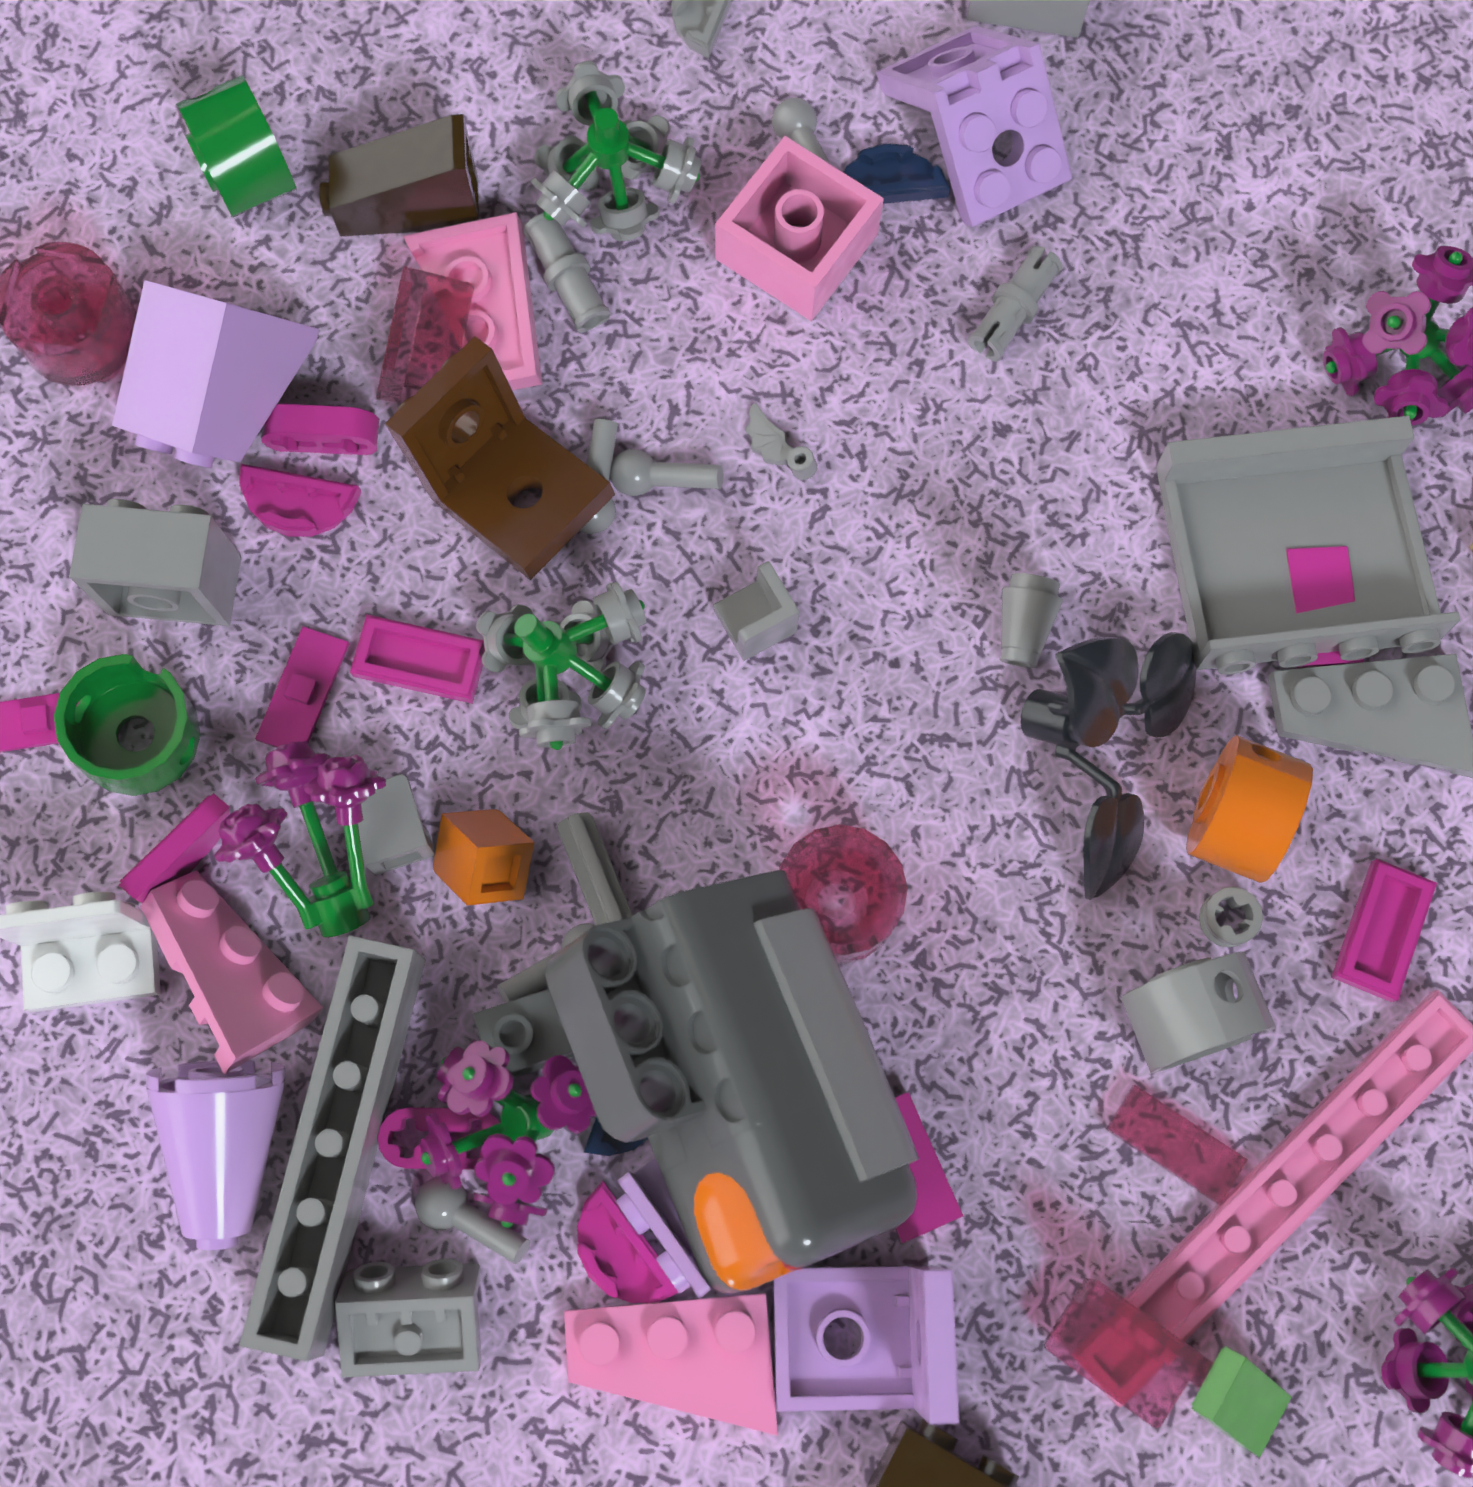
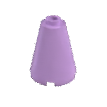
M251 1060L226 1074H223L217 1061L178 1064V1077L162 1080V1067L152 1069L146 1073V1089L182 1236L196 1239L197 1249L223 1250L238 1245V1236L245 1235L252 1230L285 1084V1066L280 1063L271 1062V1075L253 1074L255 1072V1061Z

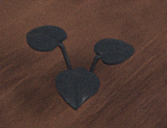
M1170 632L1153 643L1147 652L1141 669L1140 692L1142 698L1134 703H1127L1135 691L1139 673L1138 658L1134 646L1124 639L1099 637L1080 642L1056 653L1055 656L1066 683L1067 695L1036 689L1027 697L1023 705L1021 729L1024 735L1055 744L1056 757L1069 760L1102 785L1107 796L1099 797L1093 803L1085 826L1083 863L1086 899L1091 900L1106 892L1125 874L1132 864L1143 839L1144 811L1142 802L1137 795L1132 793L1122 795L1121 785L1076 752V748L1080 745L1094 748L1106 743L1115 733L1119 719L1123 715H1141L1145 713V731L1149 736L1156 738L1165 737L1179 727L1189 710L1196 683V667L1192 652V641L1185 634Z

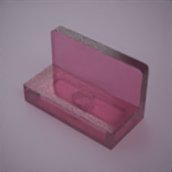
M403 266L376 399L400 403L403 387L420 390L441 369L444 362L451 355L458 353L462 349L474 290L471 283Z
M1090 1278L1083 1280L1044 1341L1046 1351L1154 1428L1162 1426L1187 1384L1201 1388L1214 1364L1102 1282Z

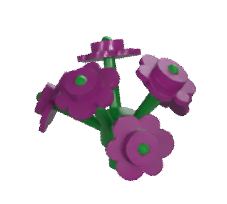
M474 1039L466 1050L457 1046L448 1056L442 1059L436 1079L444 1085L440 1089L437 1099L448 1105L449 1109L456 1114L463 1115L471 1112L478 1117L487 1115L493 1106V1101L503 1106L500 1115L501 1123L451 1141V1136L445 1123H441L435 1113L426 1115V1125L429 1133L427 1137L420 1140L421 1160L432 1177L440 1176L445 1184L449 1183L450 1187L456 1190L461 1188L459 1175L462 1174V1166L458 1154L483 1145V1157L478 1160L475 1166V1173L480 1180L488 1182V1194L474 1192L472 1199L491 1204L488 1217L500 1220L501 1225L505 1228H509L513 1224L527 1226L530 1214L540 1216L547 1214V1208L530 1203H535L539 1200L542 1194V1187L549 1184L555 1175V1167L551 1159L544 1154L537 1153L536 1141L549 1137L554 1130L562 1129L565 1126L573 1133H581L588 1129L591 1121L590 1117L597 1115L578 1064L574 1066L572 1061L566 1056L554 1055L546 1060L542 1069L543 1076L532 1082L530 1087L531 1094L523 1096L511 1089L513 1075L510 1070L506 1069L510 1060L508 1051L502 1047L492 1048L488 1043L480 1039L478 1041Z

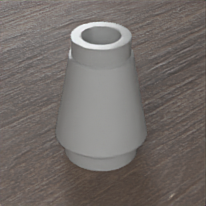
M1014 573L1011 575L1009 587L1002 588L1001 662L1026 668H1037L1038 658L1041 656L1063 602V599L1058 596L1059 582L1033 574Z

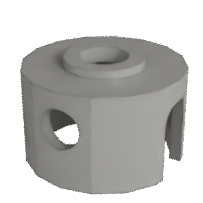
M1235 952L1214 959L1210 957L1181 965L1151 978L1149 983L1121 996L1122 1003L1150 1073L1160 1072L1222 1051L1252 1039V1034L1266 1033L1276 1028L1245 952ZM1233 983L1237 987V999L1234 996Z

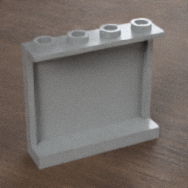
M1409 416L1167 443L1156 466L1188 633L1192 641V652L1196 670L1217 668L1219 674L1229 675L1248 671L1254 668L1256 663L1279 661L1281 667H1298L1315 661L1318 658L1317 653L1339 651L1342 660L1350 661L1370 657L1378 653L1379 649L1401 647L1403 653H1419L1431 650L1441 644L1440 640L1460 621L1459 612L1441 613L1402 458L1403 452L1415 438ZM1348 546L1355 601L1296 613L1286 549Z

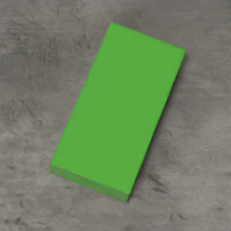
M1225 1346L1224 1349H1221L1192 1403L1193 1407L1191 1409L1238 1445L1260 1458L1292 1397L1250 1360Z

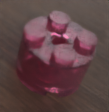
M51 242L35 247L34 249L37 251V254L27 258L22 263L16 258L5 268L0 276V324L5 335L38 374L58 384L81 386L113 379L126 363L137 311L109 266L93 250L70 242Z

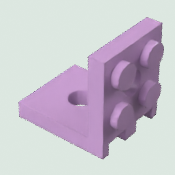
M973 26L876 72L880 87L886 96L931 112L958 211L964 224L970 227L979 225L1073 179L1040 43ZM1009 130L1013 136L1012 150L1004 160L996 162L992 154L993 143L1000 133Z
M934 1265L803 1267L773 1280L777 1412L915 1409L929 1424H959L953 1270ZM839 1317H847L856 1321L862 1333V1341L858 1350L853 1355L845 1358L831 1355L826 1350L823 1342L826 1326L832 1320Z

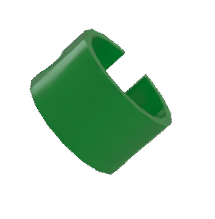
M243 75L220 84L203 95L176 103L190 132L185 137L212 192L219 190L232 218L255 206L297 190L275 137Z
M128 654L98 658L76 671L61 690L54 713L57 741L69 760L89 779L107 791L130 796L158 792L178 780L195 759L201 736L197 711L172 674L164 668L160 675L148 672L140 666L133 655ZM132 719H146L154 726L155 734L151 744L147 748L136 752L124 749L119 742L120 729Z

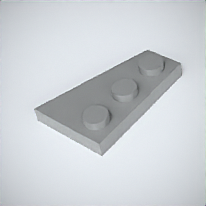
M1456 654L1273 671L1268 676L1278 736L1350 752L1356 750L1393 758L1396 762L1415 766L1421 764L1451 771V774L1473 778V735Z

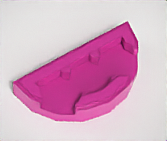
M242 463L240 466L239 486L250 512L266 528L288 537H312L335 528L352 513L362 493L359 486Z
M214 793L211 796L208 795L119 881L121 883L118 886L133 899L143 903L151 890L191 873L221 838L219 833L220 824L230 815V806Z
M602 1181L585 1200L577 1225V1251L588 1277L608 1296L633 1304L657 1303L677 1294L678 1290L656 1260L658 1254L644 1235H639L616 1203L617 1198L606 1183Z

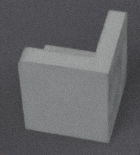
M769 561L757 567L756 582L713 604L716 616L743 661L797 633L800 611Z
M403 774L387 778L384 788L375 790L374 795L361 803L363 821L358 823L363 861L365 866L375 876L435 856L429 831L422 824L408 778Z

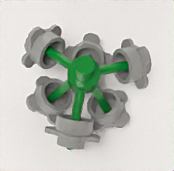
M592 61L581 62L575 66L574 76L567 87L561 88L556 92L555 101L561 111L571 110L578 122L589 126L587 143L576 136L569 135L554 147L542 145L536 150L535 163L544 170L547 178L543 184L535 177L531 180V183L543 193L535 203L544 210L543 215L546 220L551 221L555 219L564 227L568 220L572 218L584 228L588 223L580 215L591 202L579 190L583 189L590 192L598 186L599 174L596 171L597 167L609 170L613 190L600 198L598 206L601 216L591 220V229L596 234L610 233L611 237L618 241L636 239L644 233L645 225L649 221L659 217V207L654 203L646 204L644 193L639 189L625 188L623 176L627 179L635 180L639 178L641 173L654 172L652 185L668 192L667 202L674 204L678 199L680 191L689 193L695 182L700 179L701 158L695 156L696 148L692 147L694 139L687 137L683 144L671 139L667 141L671 127L669 122L659 115L652 116L648 122L638 120L622 122L619 120L616 110L618 98L625 91L623 79L619 75L608 76L599 71L597 65Z
M617 581L606 585L607 592L593 597V602L579 601L575 603L572 607V614L564 618L560 625L553 621L541 622L529 607L521 604L514 605L509 612L496 614L492 611H486L480 615L476 628L483 636L485 652L482 656V663L487 670L498 673L503 671L508 664H535L536 678L523 685L519 692L520 705L509 711V722L514 728L519 729L520 737L536 738L538 747H551L554 750H560L562 746L576 743V735L581 734L583 728L592 726L591 718L580 717L582 707L580 696L575 692L569 691L568 687L557 679V674L563 673L569 668L593 683L589 692L588 703L602 712L598 719V725L602 728L610 727L617 716L627 719L636 712L646 693V689L640 685V678L644 672L645 665L640 661H635L627 668L620 662L615 661L606 667L605 659L613 645L619 644L626 639L630 643L642 641L639 627L647 623L643 611L645 604L638 599L633 589L623 592Z

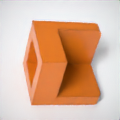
M497 809L442 813L433 870L467 906L522 900L525 895L535 842Z

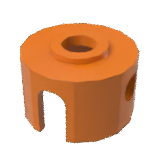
M1239 735L1231 738L1210 771L1200 792L1193 814V822L1188 833L1187 854L1256 882H1266L1278 868L1299 827L1312 786L1313 768L1311 764Z

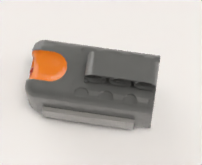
M771 871L670 895L657 901L646 910L639 911L630 918L599 924L589 929L555 953L548 961L546 968L547 985L598 1120L609 1135L622 1142H634L648 1137L699 1272L708 1285L721 1293L748 1291L893 1230L914 1213L917 1190L916 1181L909 1164L920 1158L867 1028L814 909H801L786 871Z

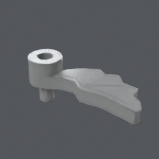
M752 404L749 411L751 422L745 428L747 434L752 438V451L762 455L765 463L789 465L793 475L798 479L806 480L811 478L817 471V462L812 451L804 446L792 448L788 445L785 433L768 420L757 404Z

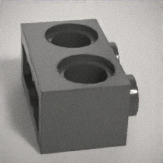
M549 989L473 1013L480 1040L488 1043L492 1048L502 1047L508 1051L510 1060L506 1069L510 1070L513 1079L543 1069L546 1060L554 1055L566 1056L570 1060L575 1059Z

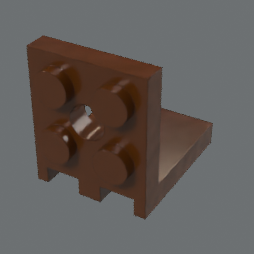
M476 336L458 353L451 355L444 362L441 369L417 393L404 400L396 413L385 423L429 497L529 580H532L615 495L608 480L525 418L493 349ZM536 488L543 491L540 500L533 506L528 508L513 506L516 497L524 490Z

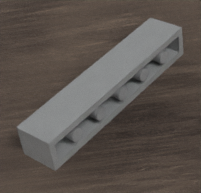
M349 935L239 1346L306 1362L325 1354L336 1312L335 1302L346 1273L378 1149L379 1129L387 1114L426 959L414 949Z

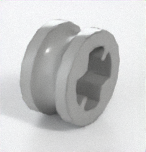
M1238 887L1222 888L1205 900L1199 913L1200 927L1205 936L1214 944L1227 948L1239 946L1254 938L1261 929L1263 921L1261 905L1255 896L1247 890ZM1220 901H1227L1231 909L1242 908L1246 919L1238 923V926L1243 929L1241 934H1235L1230 925L1220 927L1216 922L1215 915L1224 910V908L1218 905Z

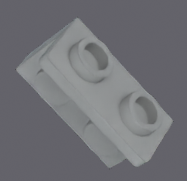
M438 1259L424 1266L394 1267L386 1262H372L364 1264L357 1269L346 1271L335 1302L342 1378L479 1371L482 1357L477 1301L481 1278L480 1265L477 1263L461 1264V1262L454 1259Z

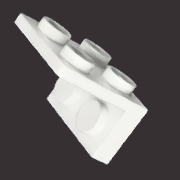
M88 892L73 896V905L48 908V903L45 901L15 902L7 904L5 906V914L0 915V938L21 946L24 1011L38 1012L161 995L157 939L144 913L136 909L134 903L115 900V893Z

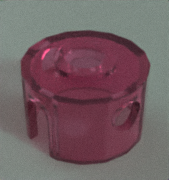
M841 824L815 829L794 843L780 864L779 870L786 871L801 909L811 908L815 910L839 965L864 960L881 948L904 914L908 887L902 863L887 842L866 829ZM828 885H844L854 894L855 908L846 918L839 920L831 919L820 910L818 903L819 894Z

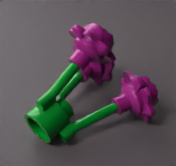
M307 741L280 745L277 749L266 754L267 770L261 772L255 780L257 785L274 786L275 789L288 791L293 807H300L324 877L317 879L309 885L312 896L308 899L281 863L284 860V856L274 842L277 839L281 823H283L288 815L284 808L264 810L259 804L248 803L232 812L220 824L219 833L222 846L217 850L214 857L218 862L226 861L227 863L236 859H252L262 873L270 872L297 908L305 929L318 926L322 937L325 938L348 933L364 925L371 918L367 908L373 906L374 901L366 883L358 823L363 821L361 803L374 795L375 790L384 788L386 786V779L379 776L377 770L369 769L363 758L357 754L350 757L337 756L331 758L327 753H315ZM313 802L326 803L331 807H335L337 824L344 827L351 880H349L346 871H337Z

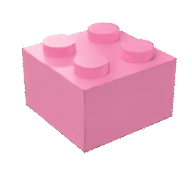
M784 136L715 223V259L812 322L878 235L884 198L787 136Z

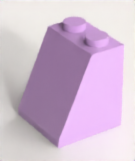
M144 280L112 426L137 434L135 445L142 448L172 454L173 447H176L174 459L189 464L212 468L214 458L241 462L316 343L319 329Z

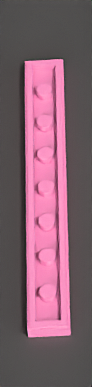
M1439 990L1432 991L1068 1353L1115 1406L1120 1408L1473 1051V1024Z

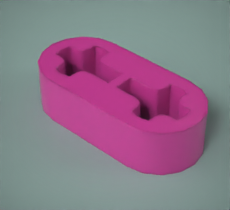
M277 404L262 427L261 440L265 446L281 452L371 455L377 451L380 419L370 411L355 407Z
M408 1107L398 1109L386 1117L379 1129L378 1145L383 1157L394 1166L406 1169H427L421 1160L420 1145L415 1146L413 1157L405 1158L404 1148L393 1144V1133L403 1131L406 1127V1120L415 1119L416 1130L428 1132L426 1115L435 1113L440 1122L445 1123L449 1133L469 1132L474 1120H481L482 1130L501 1122L499 1118L490 1112L483 1117H478L471 1112L463 1115L456 1114L449 1108ZM482 1148L480 1158L470 1159L469 1150L458 1154L462 1170H475L478 1160L483 1157Z

